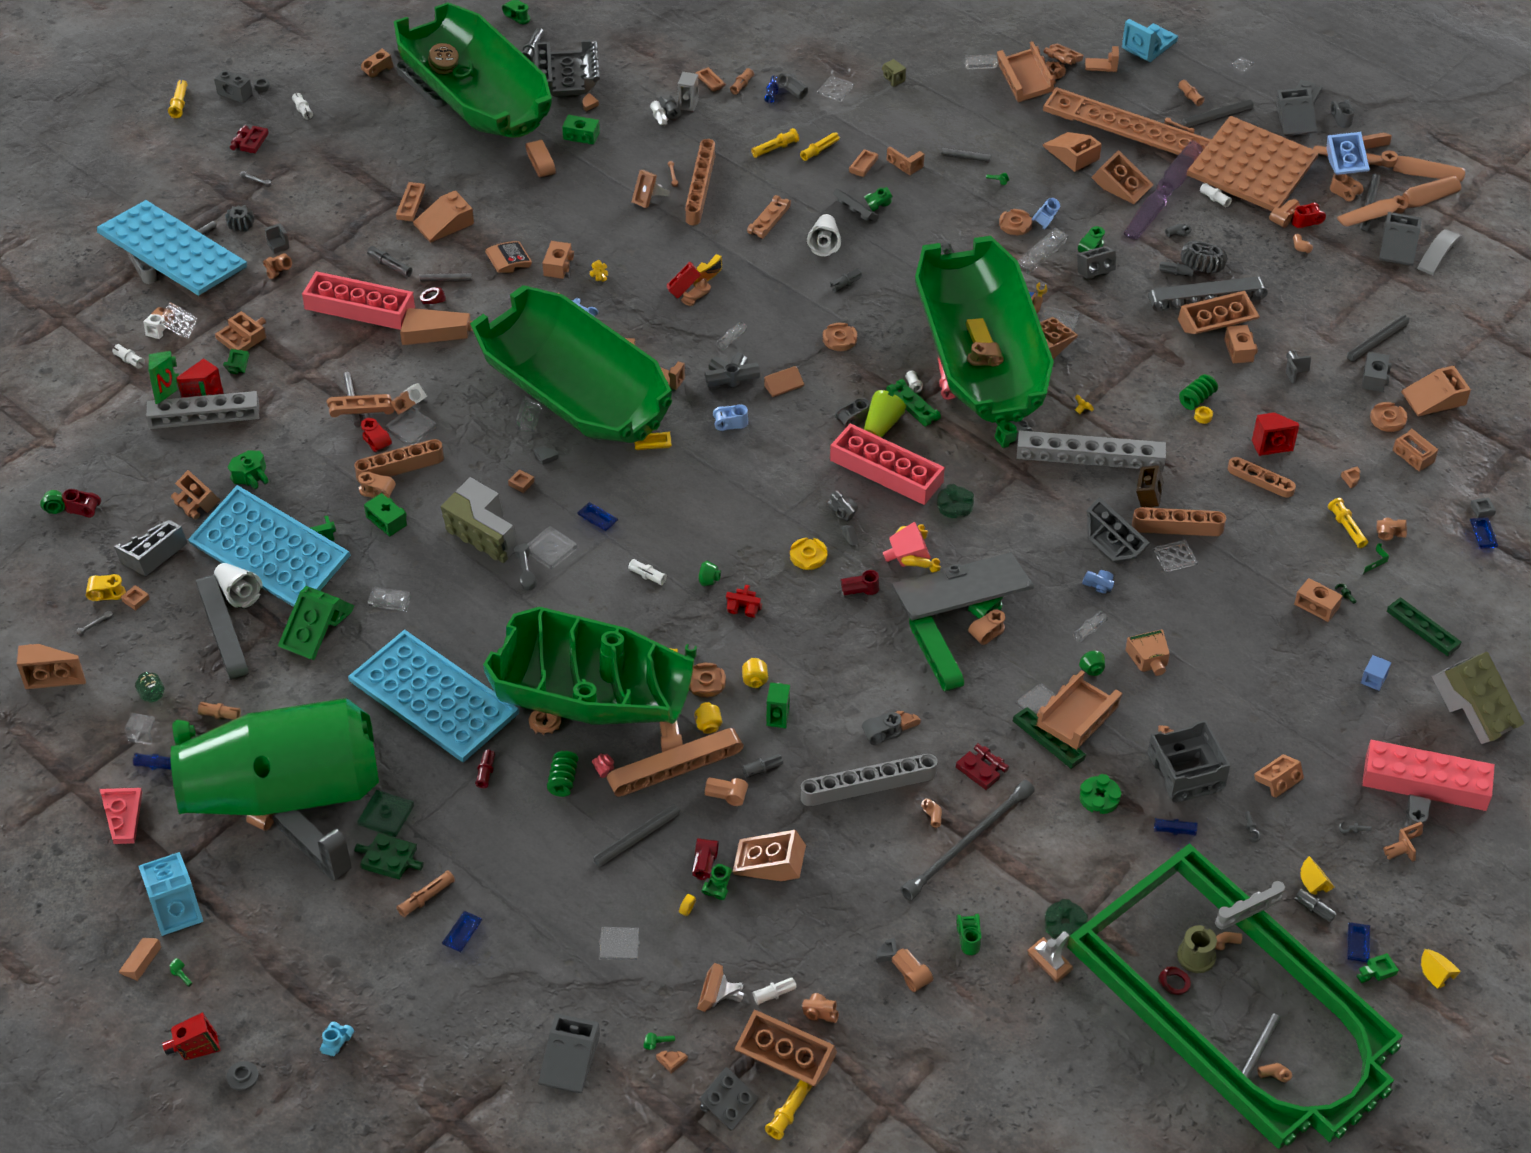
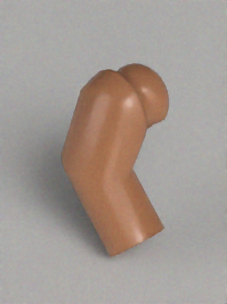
M928 798L924 799L921 806L931 817V826L934 828L940 827L941 807Z

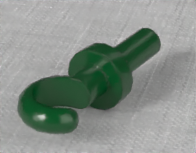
M1342 583L1335 586L1336 590L1339 587H1343L1341 590L1343 598H1348L1355 604L1356 599L1351 595V591L1347 589V586Z

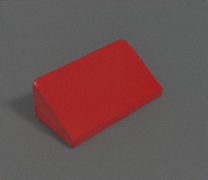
M691 261L667 284L668 291L676 298H679L701 276Z

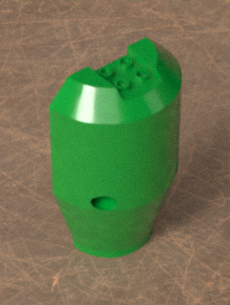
M535 607L512 615L506 625V637L503 647L499 648L497 653L491 651L483 666L485 675L496 696L504 703L591 725L652 722L673 724L678 719L688 695L694 659L686 657L625 627L552 609Z
M347 698L245 714L187 742L171 746V769L178 813L261 816L360 800L379 783L370 715Z

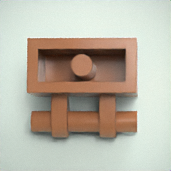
M189 470L175 483L183 491L180 494L175 492L171 495L174 503L178 507H182L185 510V514L193 517L195 520L200 517V514L197 512L199 507L208 513L220 501ZM189 497L193 500L190 504L186 502Z

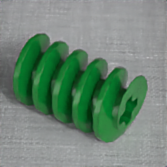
M1200 375L1179 393V400L1186 409L1194 410L1195 407H1198L1209 396L1218 391V384L1210 375Z
M559 751L553 755L547 789L552 795L559 797L570 795L579 760L575 753Z

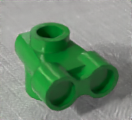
M888 187L879 188L876 192L864 196L872 211L879 209L880 205L882 207L889 206L893 197Z
M723 864L715 865L711 871V878L708 882L704 883L701 892L707 896H714L719 900H725L728 893L726 888L732 869Z

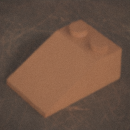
M1119 150L1091 177L1102 189L1132 204H1135L1154 185Z
M455 190L436 200L413 221V224L431 243L473 225V209Z
M41 644L18 646L17 666L25 689L86 684L78 655Z
M796 830L740 839L732 872L734 875L775 881L800 878L806 844Z

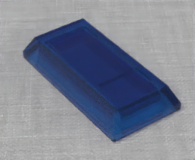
M591 502L587 503L577 512L579 516L605 532L618 521L616 517Z
M1470 518L1479 548L1498 547L1489 518Z
M464 911L442 944L461 952L483 919Z
M1348 922V960L1368 963L1370 959V925Z

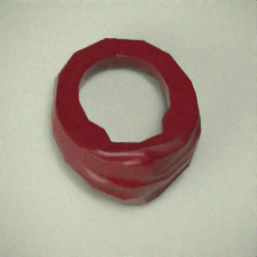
M433 287L425 290L420 295V301L423 304H437L446 301V296L442 288ZM431 292H436V293H437L435 296H433V297H431V298L424 299V297H425L428 293H431Z
M1166 967L1158 977L1160 985L1170 994L1182 995L1191 986L1189 976L1177 967ZM1176 975L1181 977L1185 983L1184 988H1172L1167 983V976Z

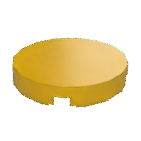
M801 538L792 544L790 550V560L798 568L805 570H814L821 567L826 562L828 556L825 544L815 538L813 540Z

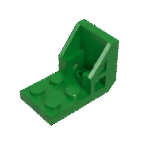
M305 586L298 595L278 646L315 660L329 624L336 627L352 613L355 605Z

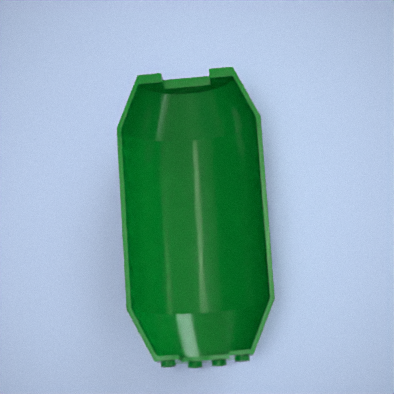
M447 2L435 7V20L409 29L408 17L393 21L397 46L403 61L475 130L512 138L522 137L539 127L541 120L544 116L548 115L552 97L546 75L480 14ZM440 43L453 46L459 55L458 65H469V61H472L474 76L457 79L454 77L453 72L450 74L436 73L430 68L428 63L430 49ZM461 68L456 73L465 74L470 69Z
M992 236L974 238L973 250L942 255L940 243L923 245L915 275V283L950 391L979 417L988 422L1003 424L1009 421L1019 422L1023 420L1024 417L1042 406L1046 398L1054 361L1018 261ZM984 319L992 341L1000 346L1003 356V362L1000 365L973 366L967 361V356L972 351L973 341L966 327V320Z
M522 285L510 294L512 307L491 323H489V319L485 314H482L470 323L482 353L491 367L589 438L627 443L643 441L652 431L659 428L660 422L672 404V390L657 360L562 294Z

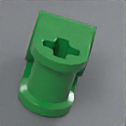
M510 0L502 5V11L506 17L513 19L519 24L530 22L527 4L519 0Z
M1099 226L1092 227L1086 236L1081 239L1077 251L1082 253L1103 247L1105 230Z
M1003 597L969 605L968 611L980 619L992 610H1001L1003 606L1001 600Z
M979 914L964 917L957 915L956 924L961 950L966 955H976L980 951L981 945Z

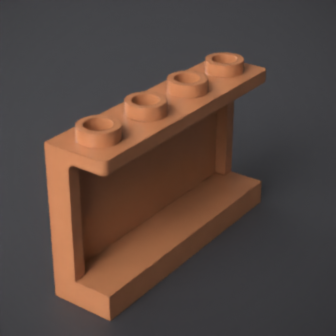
M1033 41L1030 42L1029 50L1006 56L1003 50L997 52L998 65L1017 102L1054 91V84H1056L1054 75L1050 74L1049 66L1045 65V59L1043 55L1040 56L1039 47L1035 46Z
M1082 670L1077 675H1073L1066 686L1063 685L1056 696L1053 695L1045 707L1042 706L1039 709L1036 726L1076 750L1118 708L1122 693L1118 690L1108 695L1084 681L1085 672Z

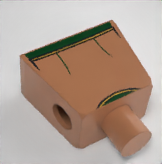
M1163 630L1127 638L1125 650L1140 671L1153 670L1156 676L1165 673V667L1168 665L1170 654Z

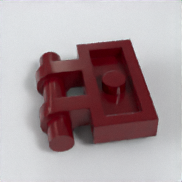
M244 125L237 132V136L232 139L230 149L236 150V148L240 147V151L256 154L269 134L268 129L252 126L249 129L248 126Z
M977 743L974 746V750L978 754L974 755L969 751L956 762V768L987 790L1000 779V773L997 771L1000 769L1006 773L1009 766L1004 763L1005 760L1000 756L996 757L992 754L988 747H983ZM987 759L992 764L989 766L984 762V760Z

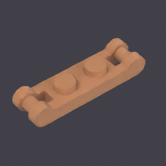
M774 195L771 203L753 224L748 226L747 233L751 235L756 234L759 238L763 239L790 208L791 200L781 199L780 196Z
M388 394L330 397L327 399L330 416L334 418L343 414L378 412L392 414L394 412V408L390 403L392 401L391 396Z

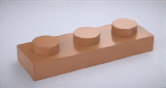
M408 182L396 213L397 220H414L425 191V184Z

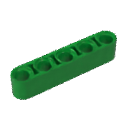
M931 615L913 621L909 618L911 631L942 690L946 692L963 687V675Z

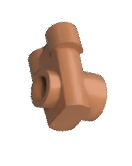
M283 253L274 258L269 257L264 260L263 265L267 269V276L273 279L279 275L281 270L290 269L292 266L291 258Z
M1391 518L1378 520V537L1386 541L1393 539V535L1406 538L1407 520L1398 519L1394 521Z
M818 993L812 994L809 1000L805 999L803 1001V1013L809 1019L817 1020L820 1018L825 1019L827 1022L837 1023L839 1012L836 1010V1001L827 1000Z

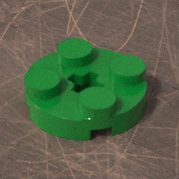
M1100 774L1086 779L1081 784L1080 802L1088 811L1093 812L1095 810L1100 811V814H1107L1118 807L1121 799V790L1118 784L1110 779L1108 775ZM1098 792L1103 793L1104 797L1096 796Z

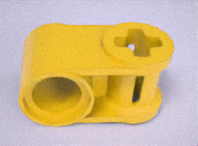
M117 574L91 576L87 583L86 597L91 601L118 600L126 593V590L121 585V577Z

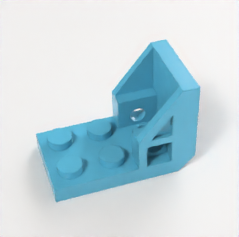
M1131 19L1125 21L1122 48L1148 62L1153 61L1178 41V35L1154 23L1149 27H1145Z
M180 852L139 865L161 936L204 922Z

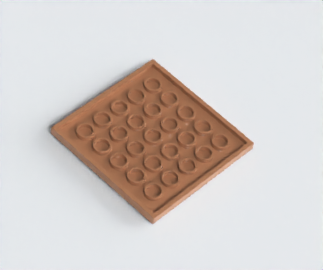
M1230 116L1187 170V176L1272 211L1275 207L1280 208L1318 158L1319 152Z

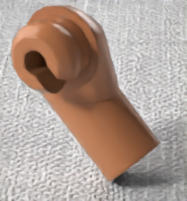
M1300 234L1293 236L1294 246L1297 251L1310 253L1313 250V246L1309 242L1303 241Z
M1223 932L1217 935L1215 949L1224 950L1225 943L1241 944L1242 934Z
M1279 1063L1258 1067L1257 1069L1260 1078L1272 1076L1281 1082H1288L1292 1079V1072Z

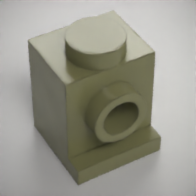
M895 59L884 63L882 66V71H884L883 77L891 82V86L894 87L905 81L906 68Z

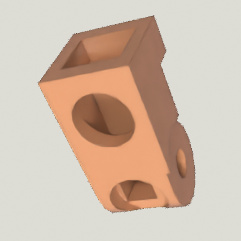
M384 49L367 58L361 65L362 71L370 77L377 76L385 68L390 70L394 67L391 55Z

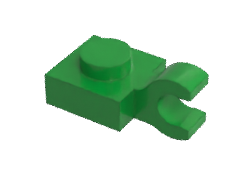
M1388 953L1369 959L1368 966L1359 968L1361 974H1357L1356 977L1360 983L1367 982L1374 976L1378 981L1397 975L1399 970Z

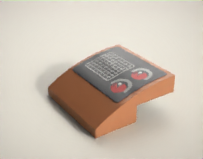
M519 241L497 244L487 248L485 251L497 272L513 273L515 267H530L532 263Z

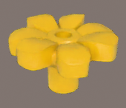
M600 260L592 263L593 270L590 271V276L595 277L596 281H606L608 271L605 269L607 265L605 263L602 264Z
M1079 395L1075 396L1079 404L1075 409L1076 412L1081 414L1084 409H1088L1091 412L1094 410L1089 402H1086Z

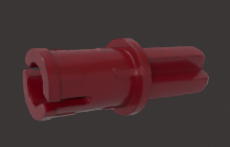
M490 749L483 752L481 764L477 767L479 772L475 784L483 789L488 787L490 774L494 771L492 766L495 752Z

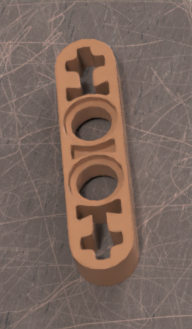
M1233 457L1229 460L1228 471L1232 475L1285 498L1294 495L1296 485L1293 481L1239 457ZM1249 472H1256L1258 475L1253 476ZM1272 479L1274 483H1268L1265 480Z

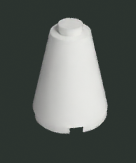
M829 214L820 216L807 236V244L816 255L829 256L831 253L837 252L841 245V236L835 219Z
M222 563L216 567L214 571L216 580L232 606L246 608L258 600L260 587L262 588L263 586L258 575L228 563Z

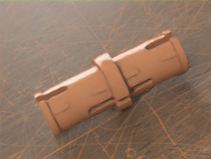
M747 68L742 75L736 78L735 83L730 87V91L733 94H738L743 87L748 85V81L754 76V72Z
M1186 80L1180 81L1178 88L1185 93V96L1191 99L1196 106L1202 105L1204 98L1197 92V89L1192 87Z
M200 702L198 714L212 716L215 719L226 718L234 720L240 717L241 709L227 707L221 703L209 704Z

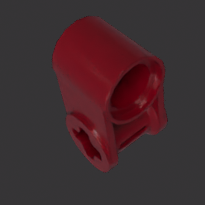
M67 489L62 494L65 510L70 514L91 518L95 514L96 507L101 504V498L94 493Z

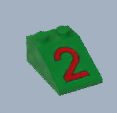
M171 351L149 354L148 370L155 404L161 403L178 390L176 377L179 376V373H175L174 367H177L176 357L172 356Z

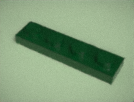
M1401 597L1388 606L1387 612L1447 657L1461 646L1462 642Z
M1026 707L1013 716L1012 721L1070 769L1085 760L1086 754L1079 748L1076 750L1036 726L1038 717L1030 708Z

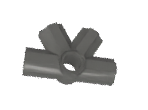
M737 352L732 356L729 363L715 356L708 364L711 371L704 373L707 387L723 384L730 387L738 386L741 381L759 378V365L757 362L747 364V357L743 353Z

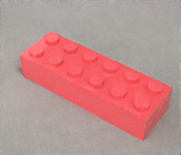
M317 271L302 293L306 310L399 330L402 328L407 309L415 308L414 296L411 291Z
M851 423L830 445V461L923 505L928 502L944 482L945 467Z
M1370 740L1366 753L1362 786L1405 795L1411 794L1434 801L1487 811L1492 798L1495 764Z

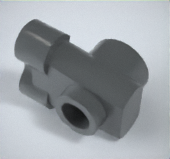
M836 490L831 494V499L827 505L833 511L835 510L839 518L850 521L858 510L857 504L852 499L845 500L843 495Z

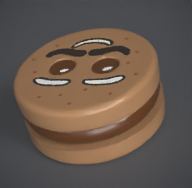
M436 44L430 49L428 63L430 68L436 73L450 74L458 65L459 55L457 50L449 44Z

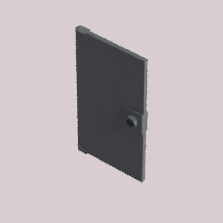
M1012 552L964 565H951L943 568L941 571L894 582L892 587L909 614L911 621L1031 590L1034 589V584Z

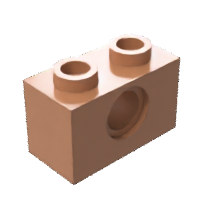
M551 241L543 261L544 276L564 279L565 273L569 272L570 261H573L574 258L571 243Z
M1248 325L1227 326L1224 340L1232 363L1254 362L1258 349L1257 344L1253 342V333L1249 331Z
M1308 578L1298 590L1294 605L1329 622L1340 608L1343 595Z

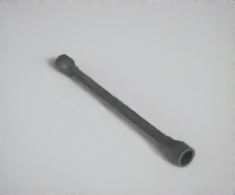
M1028 780L1020 782L1015 787L1013 794L999 808L960 840L926 872L917 878L907 881L900 888L903 896L908 900L915 898L920 893L923 885L927 883V880L1010 807L1033 794L1035 789L1031 782Z

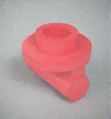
M599 754L597 758L592 760L601 778L606 777L614 769V760L608 754Z

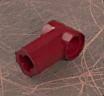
M867 570L863 572L862 576L841 579L843 595L862 592L867 595L878 593V573L874 570Z
M697 838L692 876L699 880L710 878L713 862L718 854L719 841Z

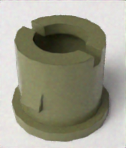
M1202 925L1193 926L1186 931L1177 952L1178 961L1183 968L1193 973H1204L1215 965L1217 957L1215 952L1217 937L1211 929H1205V926ZM1195 946H1199L1197 951L1193 950Z

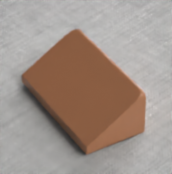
M1379 133L1362 136L1364 147L1368 149L1390 145L1392 135Z
M796 366L773 373L764 378V386L772 397L804 386Z
M142 938L119 970V974L138 981L161 949L159 939Z

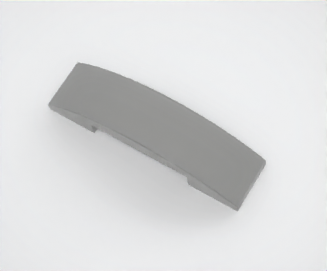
M1444 229L1434 239L1417 269L1434 275L1440 267L1442 259L1451 247H1455L1462 235Z

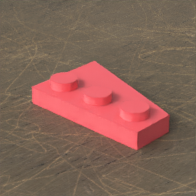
M100 789L113 843H135L142 789Z

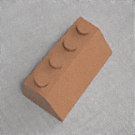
M1241 291L1181 306L1178 321L1185 333L1198 334L1259 319L1260 316L1247 293Z
M755 1009L735 1047V1051L814 1087L827 1074L837 1054L833 1044Z

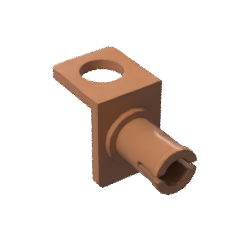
M1422 822L1401 829L1399 832V842L1383 848L1389 860L1406 853L1412 862L1415 861L1416 850L1410 839L1422 835ZM1417 829L1414 833L1408 834L1410 831Z

